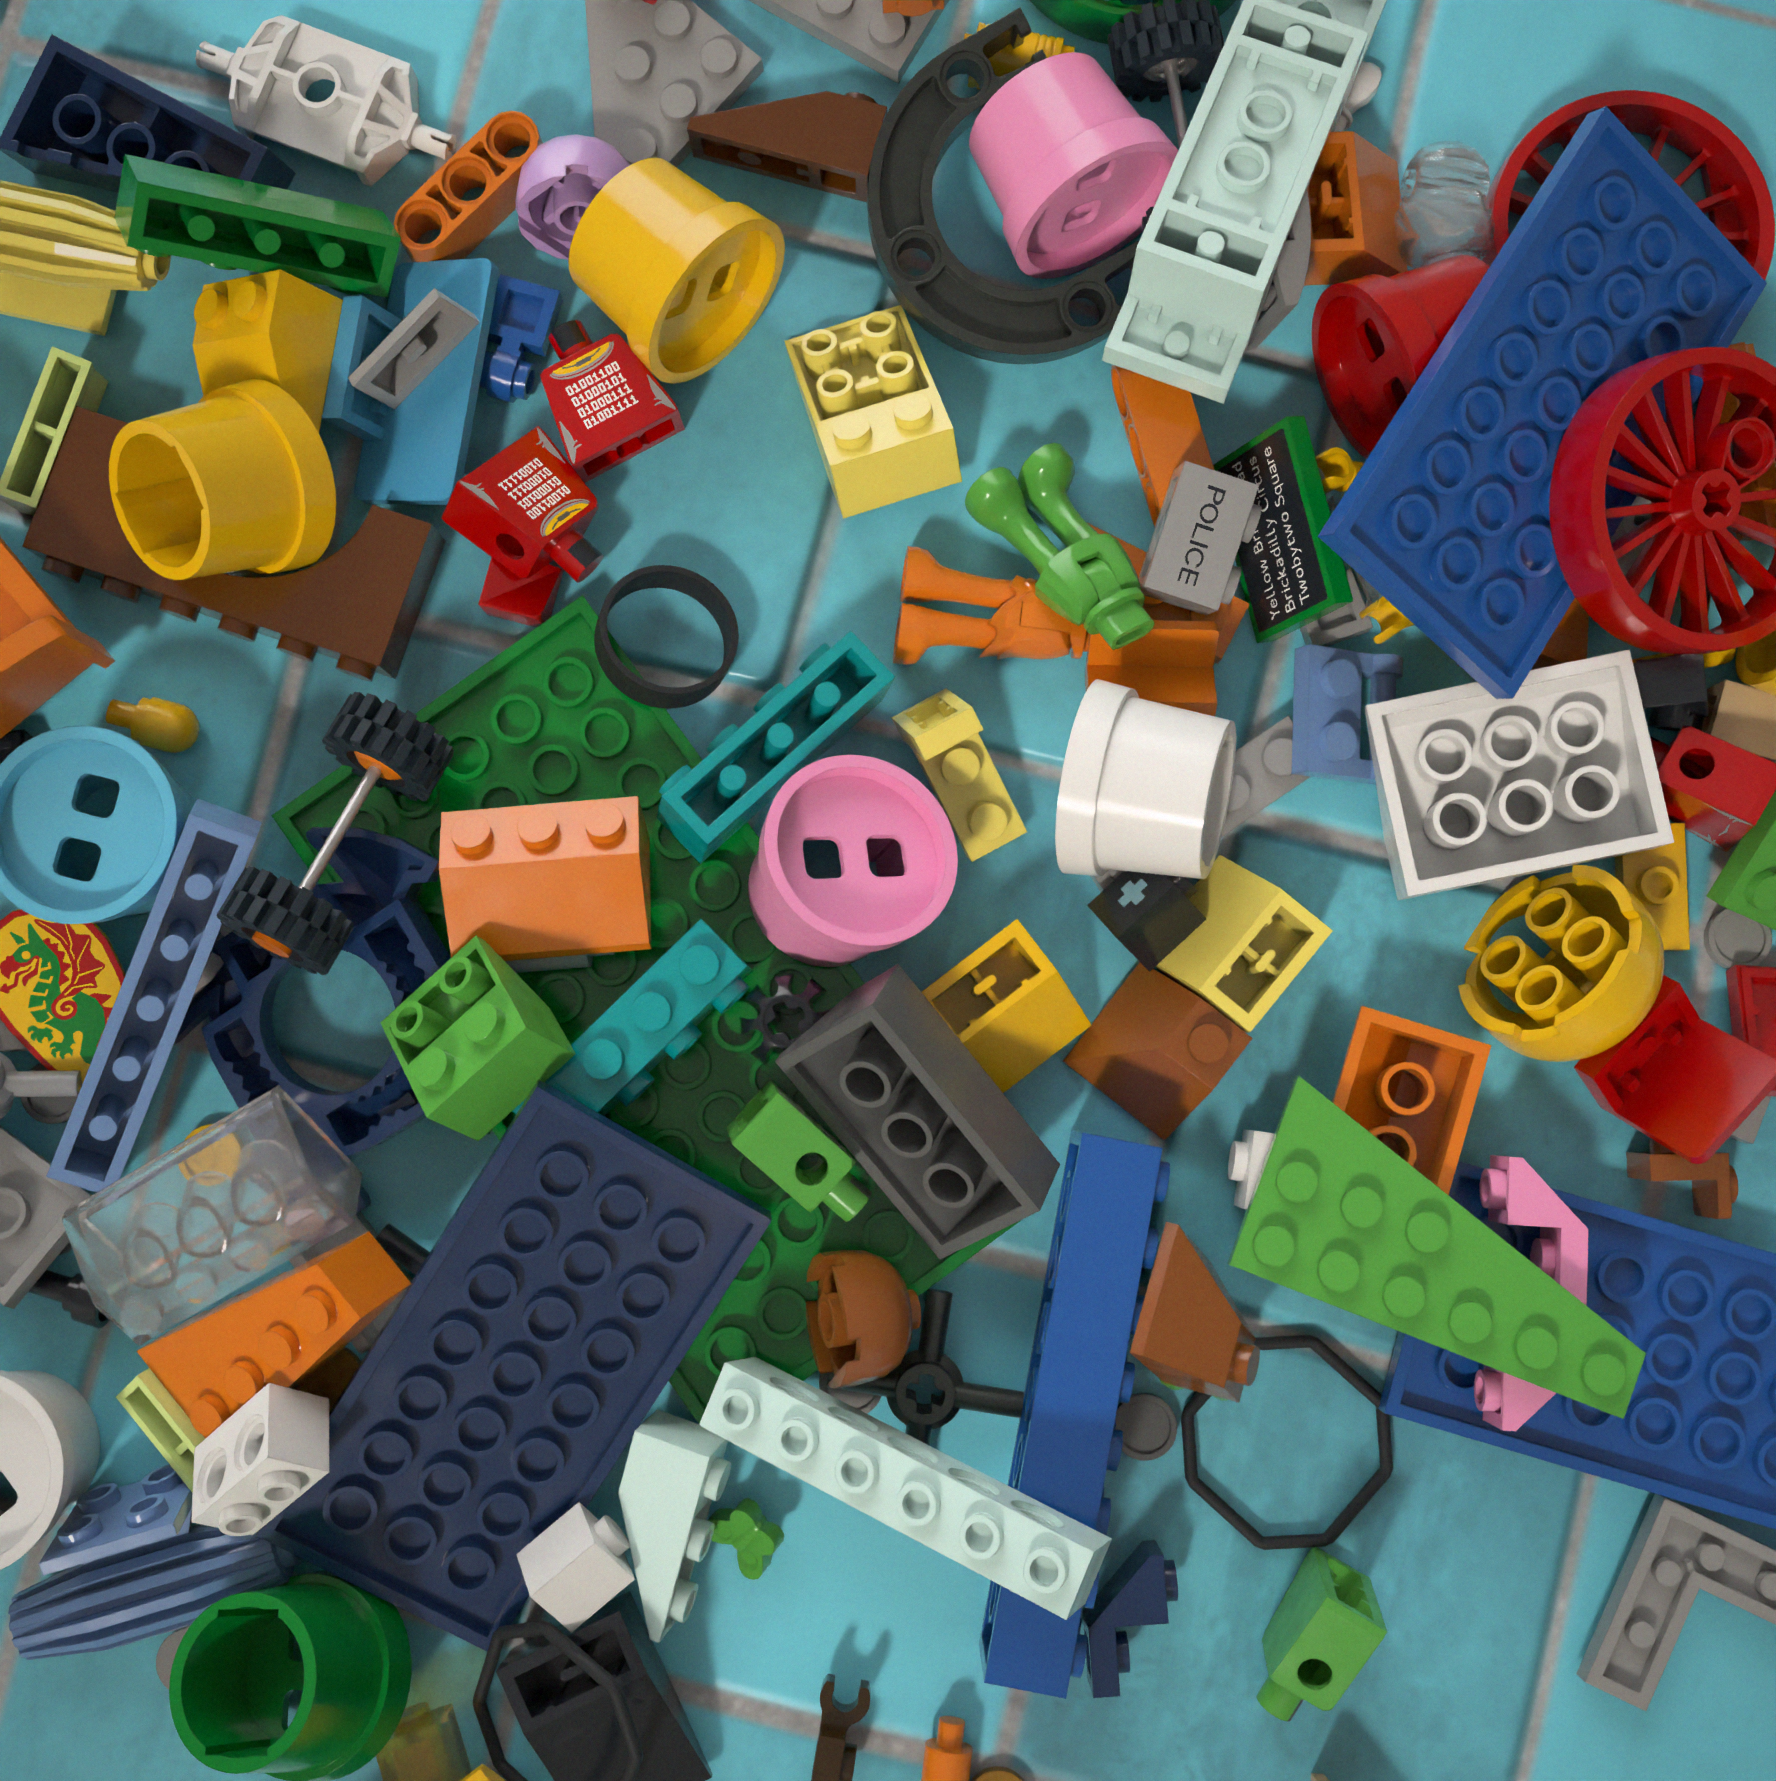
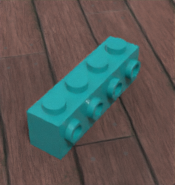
M849 631L831 648L827 643L819 646L799 667L802 674L786 688L781 683L772 687L755 704L753 710L756 714L740 728L735 723L725 728L707 747L706 750L710 754L693 769L688 765L681 767L660 788L659 792L662 794L656 818L700 864L775 798L778 791L793 774L815 762L882 702L896 676L852 631Z
M700 919L571 1045L575 1055L547 1079L545 1083L603 1116L620 1101L628 1107L655 1081V1078L649 1072L667 1055L676 1060L698 1040L702 1032L696 1026L715 1008L723 1014L745 994L750 986L744 979L753 970L705 921ZM524 1101L513 1110L515 1114L518 1113Z

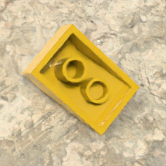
M281 269L203 285L202 293L197 299L194 308L196 328L192 344L203 396L213 390L243 380H265L289 393L302 406L319 433L343 300Z

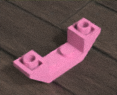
M1490 1155V1168L1483 1170L1480 1179V1200L1483 1208H1488V1221L1507 1225L1540 1226V1238H1535L1532 1243L1530 1261L1587 1306L1588 1228L1524 1158ZM1484 1365V1370L1477 1371L1474 1381L1475 1403L1477 1409L1483 1411L1482 1420L1503 1431L1518 1430L1556 1394L1553 1391Z

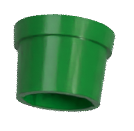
M326 1570L289 1577V1582L279 1587L243 1592L225 1597L212 1604L195 1619L183 1636L175 1654L169 1681V1701L177 1733L185 1747L198 1761L224 1773H265L274 1778L288 1781H330L350 1775L370 1762L383 1749L402 1718L408 1700L412 1676V1658L408 1634L395 1605ZM294 1636L299 1644L303 1661H299L294 1657ZM295 1690H303L298 1710L288 1727L290 1695Z

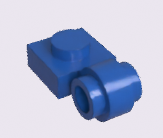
M500 274L487 340L499 345H497L495 352L485 351L479 385L480 388L486 389L487 396L514 403L517 398L523 400L529 398L534 385L536 366L534 363L526 361L524 352L546 357L550 344L548 338L555 328L563 302L559 290Z

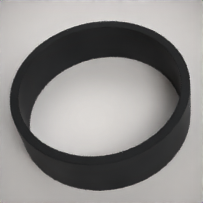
M671 565L644 567L620 579L605 598L594 633V645L598 662L611 683L623 694L639 703L667 709L695 704L715 691L733 662L739 639L734 611L723 593L700 574ZM667 588L682 592L702 604L717 622L724 643L722 666L706 680L686 687H665L643 680L632 673L615 654L608 637V613L622 598L642 589Z

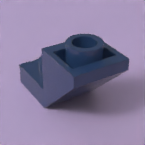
M1156 1540L1142 1541L1096 1595L1093 1609L1085 1608L1083 1610L1084 1635L1087 1636V1679L1093 1698L1120 1696L1119 1673H1130L1126 1630L1116 1631L1115 1627L1169 1624L1167 1602L1178 1601L1176 1567L1173 1559L1164 1560V1555Z

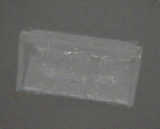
M278 1085L64 1212L62 1222L93 1305L140 1346L354 1223L356 1220L362 1172Z

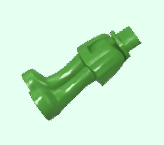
M1046 444L1034 451L1024 462L1018 480L1009 469L1004 467L991 469L981 475L966 494V510L980 525L1002 535L1034 565L1040 574L1035 584V595L1044 604L1071 623L1078 626L1084 624L1083 627L1089 634L1095 635L1100 633L1113 650L1138 640L1151 631L1154 621L1142 607L1145 597L1141 591L1138 576L1126 551L1119 541L1110 534H1099L1081 517L1067 495L1075 475V465L1073 458L1061 444ZM1027 508L1048 526L1066 548L1061 551L1057 549L1037 526Z

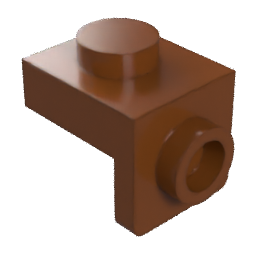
M1649 1139V1151L1626 1152L1628 1178L1647 1181L1692 1180L1694 1214L1713 1219H1731L1732 1204L1735 1203L1738 1196V1179L1735 1169L1729 1164V1153L1715 1152L1705 1163L1693 1164L1653 1139Z

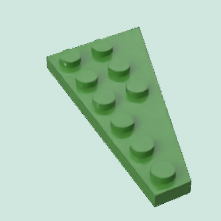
M1299 1075L1295 1076L1227 1264L1624 1419L1646 1353Z

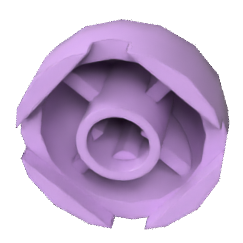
M577 134L560 136L539 145L521 167L515 198L518 226L521 234L536 249L556 258L568 260L573 235L585 210L598 192L615 175L630 166V164L614 146L595 137Z

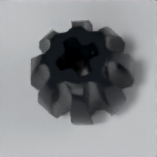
M794 973L775 974L778 992L774 997L767 998L757 984L745 998L757 1003L760 1006L761 1013L756 1019L739 1017L741 1037L757 1031L763 1033V1042L750 1054L765 1066L777 1048L786 1050L832 1009L830 1008L823 1012H815L813 1010L815 1000L827 991L814 979L811 978L809 980L807 988L802 994L794 995L792 990ZM783 1005H786L793 1012L802 1009L805 1012L806 1018L798 1023L801 1035L795 1039H792L787 1033L780 1032L775 1034L772 1026L780 1020L777 1010Z

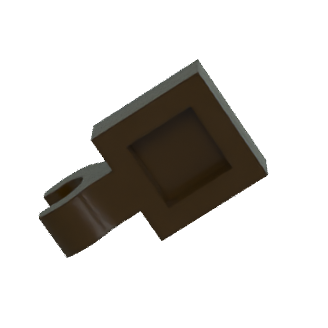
M827 1674L825 1676L820 1692L822 1716L811 1781H852L857 1744L845 1742L846 1732L852 1724L859 1722L868 1712L871 1696L869 1681L861 1680L858 1697L854 1702L842 1704L833 1695L835 1675Z

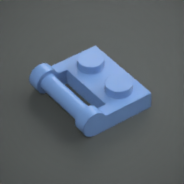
M1312 644L1295 648L1291 774L1376 785L1370 740L1369 760L1360 759L1362 678L1370 679V704L1396 699V679L1403 676V657L1401 655L1369 654Z

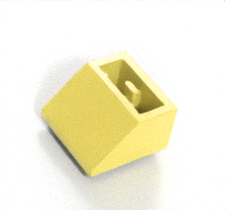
M1219 855L1215 859L1208 876L1196 882L1194 887L1198 891L1189 899L1204 915L1206 920L1168 954L1156 968L1177 984L1202 998L1244 1032L1249 1033L1333 930L1281 888Z

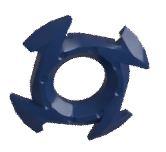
M312 827L306 832L309 843L318 852L333 827ZM349 827L329 861V864L343 882L317 884L312 890V895L318 899H325L333 905V909L342 911L348 916L346 919L353 922L354 929L342 950L360 957L378 972L391 993L396 1009L450 959L447 950L417 898L422 883L438 881L439 859L404 839L364 828ZM220 928L174 1044L181 1042L209 1016L210 1023L201 1029L211 1060L257 1141L267 1140L263 1150L246 1154L235 1175L273 1198L312 1210L360 1212L371 1205V1199L343 1157L381 1145L426 1118L394 1050L392 1049L387 1062L372 1080L356 1090L331 1091L317 1087L304 1080L289 1066L282 1056L275 1039L272 1022L276 992L292 965L283 958L279 960L271 956L270 952L263 948L259 949L250 944V940L241 938L233 932L226 936L221 935Z

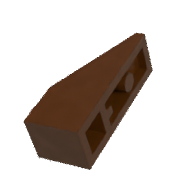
M823 91L690 117L687 131L693 157L867 203L870 163L879 130L887 115V106L880 105L873 98L858 92H848L845 95L830 91Z

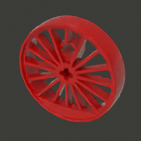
M1639 90L1610 91L1587 96L1559 108L1544 118L1521 139L1500 167L1489 187L1479 216L1476 233V258L1490 267L1510 236L1508 231V212L1523 216L1533 200V197L1513 190L1520 170H1525L1542 186L1553 166L1539 153L1555 143H1560L1565 150L1587 114L1607 106L1628 131L1651 137L1652 141L1647 152L1656 161L1659 159L1665 142L1692 158V162L1674 181L1681 187L1698 169L1701 170L1706 198L1695 204L1704 214H1709V220L1764 280L1770 268L1775 243V218L1770 192L1757 162L1743 142L1726 125L1703 109L1669 95Z
M1701 347L1673 351L1645 359L1616 373L1591 393L1572 418L1560 443L1551 477L1549 515L1552 540L1560 568L1575 598L1599 626L1617 639L1634 647L1652 652L1676 655L1706 654L1748 645L1776 630V529L1738 515L1741 503L1776 499V489L1740 492V489L1766 473L1771 467L1774 458L1776 461V367L1755 355L1732 348ZM1689 375L1698 376L1703 379L1694 422ZM1661 380H1663L1666 423L1651 390ZM1729 391L1739 400V407L1728 422L1719 423L1726 394ZM1631 411L1646 446L1624 424ZM1731 442L1734 447V460L1731 455ZM1613 448L1643 478L1610 466L1609 461ZM1606 484L1650 500L1651 503L1605 509ZM1652 514L1650 519L1611 543L1606 519ZM1729 531L1774 548L1775 553L1768 571ZM1649 539L1624 576L1617 559ZM1725 561L1753 589V596L1745 605L1742 603ZM1657 568L1649 603L1647 604L1638 595ZM1706 585L1721 617V624L1710 630ZM1678 587L1680 591L1682 628L1670 623Z

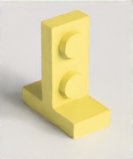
M945 688L891 717L902 740L912 748L929 784L948 817L958 841L971 862L1027 833L979 735V732L984 729L971 705Z

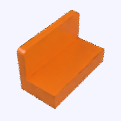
M1153 620L1154 626L1148 634L1115 650L1107 644L1100 633L1095 635L1089 634L1085 666L1086 691L1094 680L1100 679L1133 688L1137 691L1140 699L1215 716L1217 694L1213 666L1219 638V629L1216 622Z

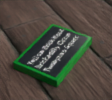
M1287 416L1213 465L1215 471L1259 485L1253 504L1262 507L1260 519L1250 542H1240L1235 558L1237 567L1241 568L1240 581L1245 600L1249 603L1248 611L1257 643L1275 641L1353 602L1343 559L1318 537L1331 514L1305 416Z

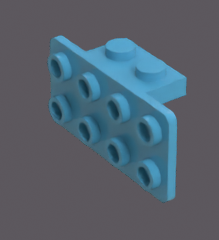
M487 258L406 262L399 264L393 273L387 310L364 296L343 297L322 419L363 440L354 488L357 499L367 504L447 505L457 481L464 477L499 277L497 265ZM434 288L472 312L480 323L396 409L353 387L348 379L400 321Z

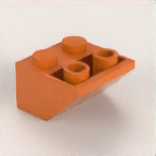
M1354 131L1330 132L1307 188L1311 218V245L1304 286L1333 285L1370 274L1389 277L1408 271L1397 161Z

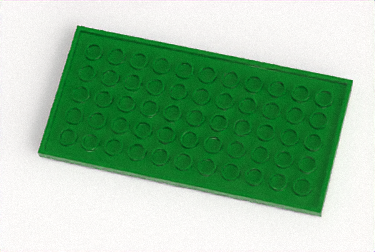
M582 595L415 713L417 715L416 720L421 723L428 722L436 728L434 733L443 735L449 741L447 745L452 746L454 749V756L427 801H421L420 799L417 801L409 800L404 794L399 797L392 794L384 786L379 788L374 785L350 827L364 828L404 839L439 859L441 812L638 796L650 837L651 949L615 952L614 955L593 956L591 967L517 973L551 1009L570 1045L700 919L705 921L753 970L744 979L750 986L749 989L732 1007L723 1014L715 1008L696 1026L702 1032V1035L686 1052L676 1060L667 1055L649 1072L655 1078V1081L639 1098L628 1107L620 1101L604 1116L771 1211V1223L669 1379L674 1390L698 1424H700L725 1362L757 1357L802 1381L818 1371L809 1340L806 1319V1302L818 1300L819 1281L806 1282L807 1271L815 1255L840 1250H863L888 1261L900 1273L907 1289H913L917 1296H920L1018 1222L939 1259L850 1151L849 1153L856 1163L849 1172L872 1192V1195L859 1213L850 1221L845 1222L823 1201L813 1211H807L731 1144L726 1126L763 1085L771 1079L847 1149L775 1062L784 1050L777 1048L772 1053L766 1066L750 1054L763 1042V1033L757 1031L741 1037L739 1017L756 1019L761 1013L760 1006L745 998L757 984L767 998L774 997L778 992L775 974L794 973L792 984L794 995L802 994L811 978L825 988L827 991L813 1003V1010L815 1012H823L833 1008L850 992L865 983L851 964L837 967L809 965L786 955L764 935L754 918L748 896L750 869L759 850L760 839L748 822L700 864L656 818L662 794L659 792L662 785L681 767L688 765L693 769L702 759L665 708L651 707L631 699L618 690L607 678L595 652L594 633L598 615ZM608 631L611 646L619 660L632 673L643 679ZM340 766L271 815L308 869L319 852L309 843L306 832L312 827H334L363 778L351 772L353 768L350 766ZM328 863L317 882L319 884L343 882V880ZM439 875L437 882L422 883L417 898L451 958ZM786 1005L781 1006L777 1010L780 1020L772 1026L775 1034L780 1032L787 1033L792 1039H795L801 1035L798 1023L806 1018L803 1009L793 1012ZM513 1111L492 1129L499 1141L516 1116ZM807 1153L798 1160L796 1165L801 1170L810 1169L816 1165L819 1156L816 1153Z

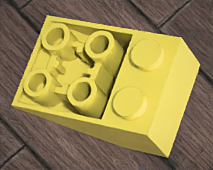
M902 305L872 312L860 318L824 329L814 330L808 334L784 341L823 464L843 519L962 482L953 426Z

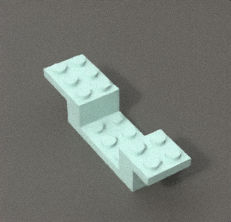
M1243 0L1137 245L1128 293L1106 342L1102 361L1224 404L1265 304L1279 257L1329 133L1334 132L1387 0Z

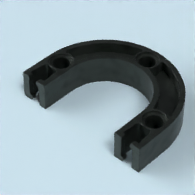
M1021 8L1014 10L933 58L901 90L881 125L874 145L869 169L867 211L871 243L884 279L897 301L922 328L948 346L979 359L1006 364H1038L1077 354L1109 337L1122 306L1116 304L1114 294L1106 282L1128 267L1132 272L1139 241L1068 281L1038 290L1010 289L980 278L967 269L945 243L938 228L932 204V180L943 155L964 131L973 126L982 108L1004 84L1026 68L1047 58L1043 50H1040L1033 54L1031 61L1023 67L1001 77L994 74L989 58L1009 44L1015 49L1023 44L1027 35L1031 34L1030 25ZM967 74L976 80L980 91L975 96L960 98L950 91L947 81L952 76ZM910 248L921 249L930 257L932 267L923 275L910 276L899 267L897 261L899 255ZM1076 298L1091 300L1098 308L1099 322L1090 327L1075 323L1070 317L1068 310L1069 302Z

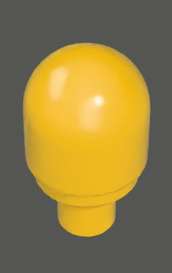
M143 697L137 705L112 699L106 712V722L130 729L132 740L139 741L142 746L169 753H178L189 749L196 742L200 731L199 721L191 709L185 705L157 697H152L151 699Z

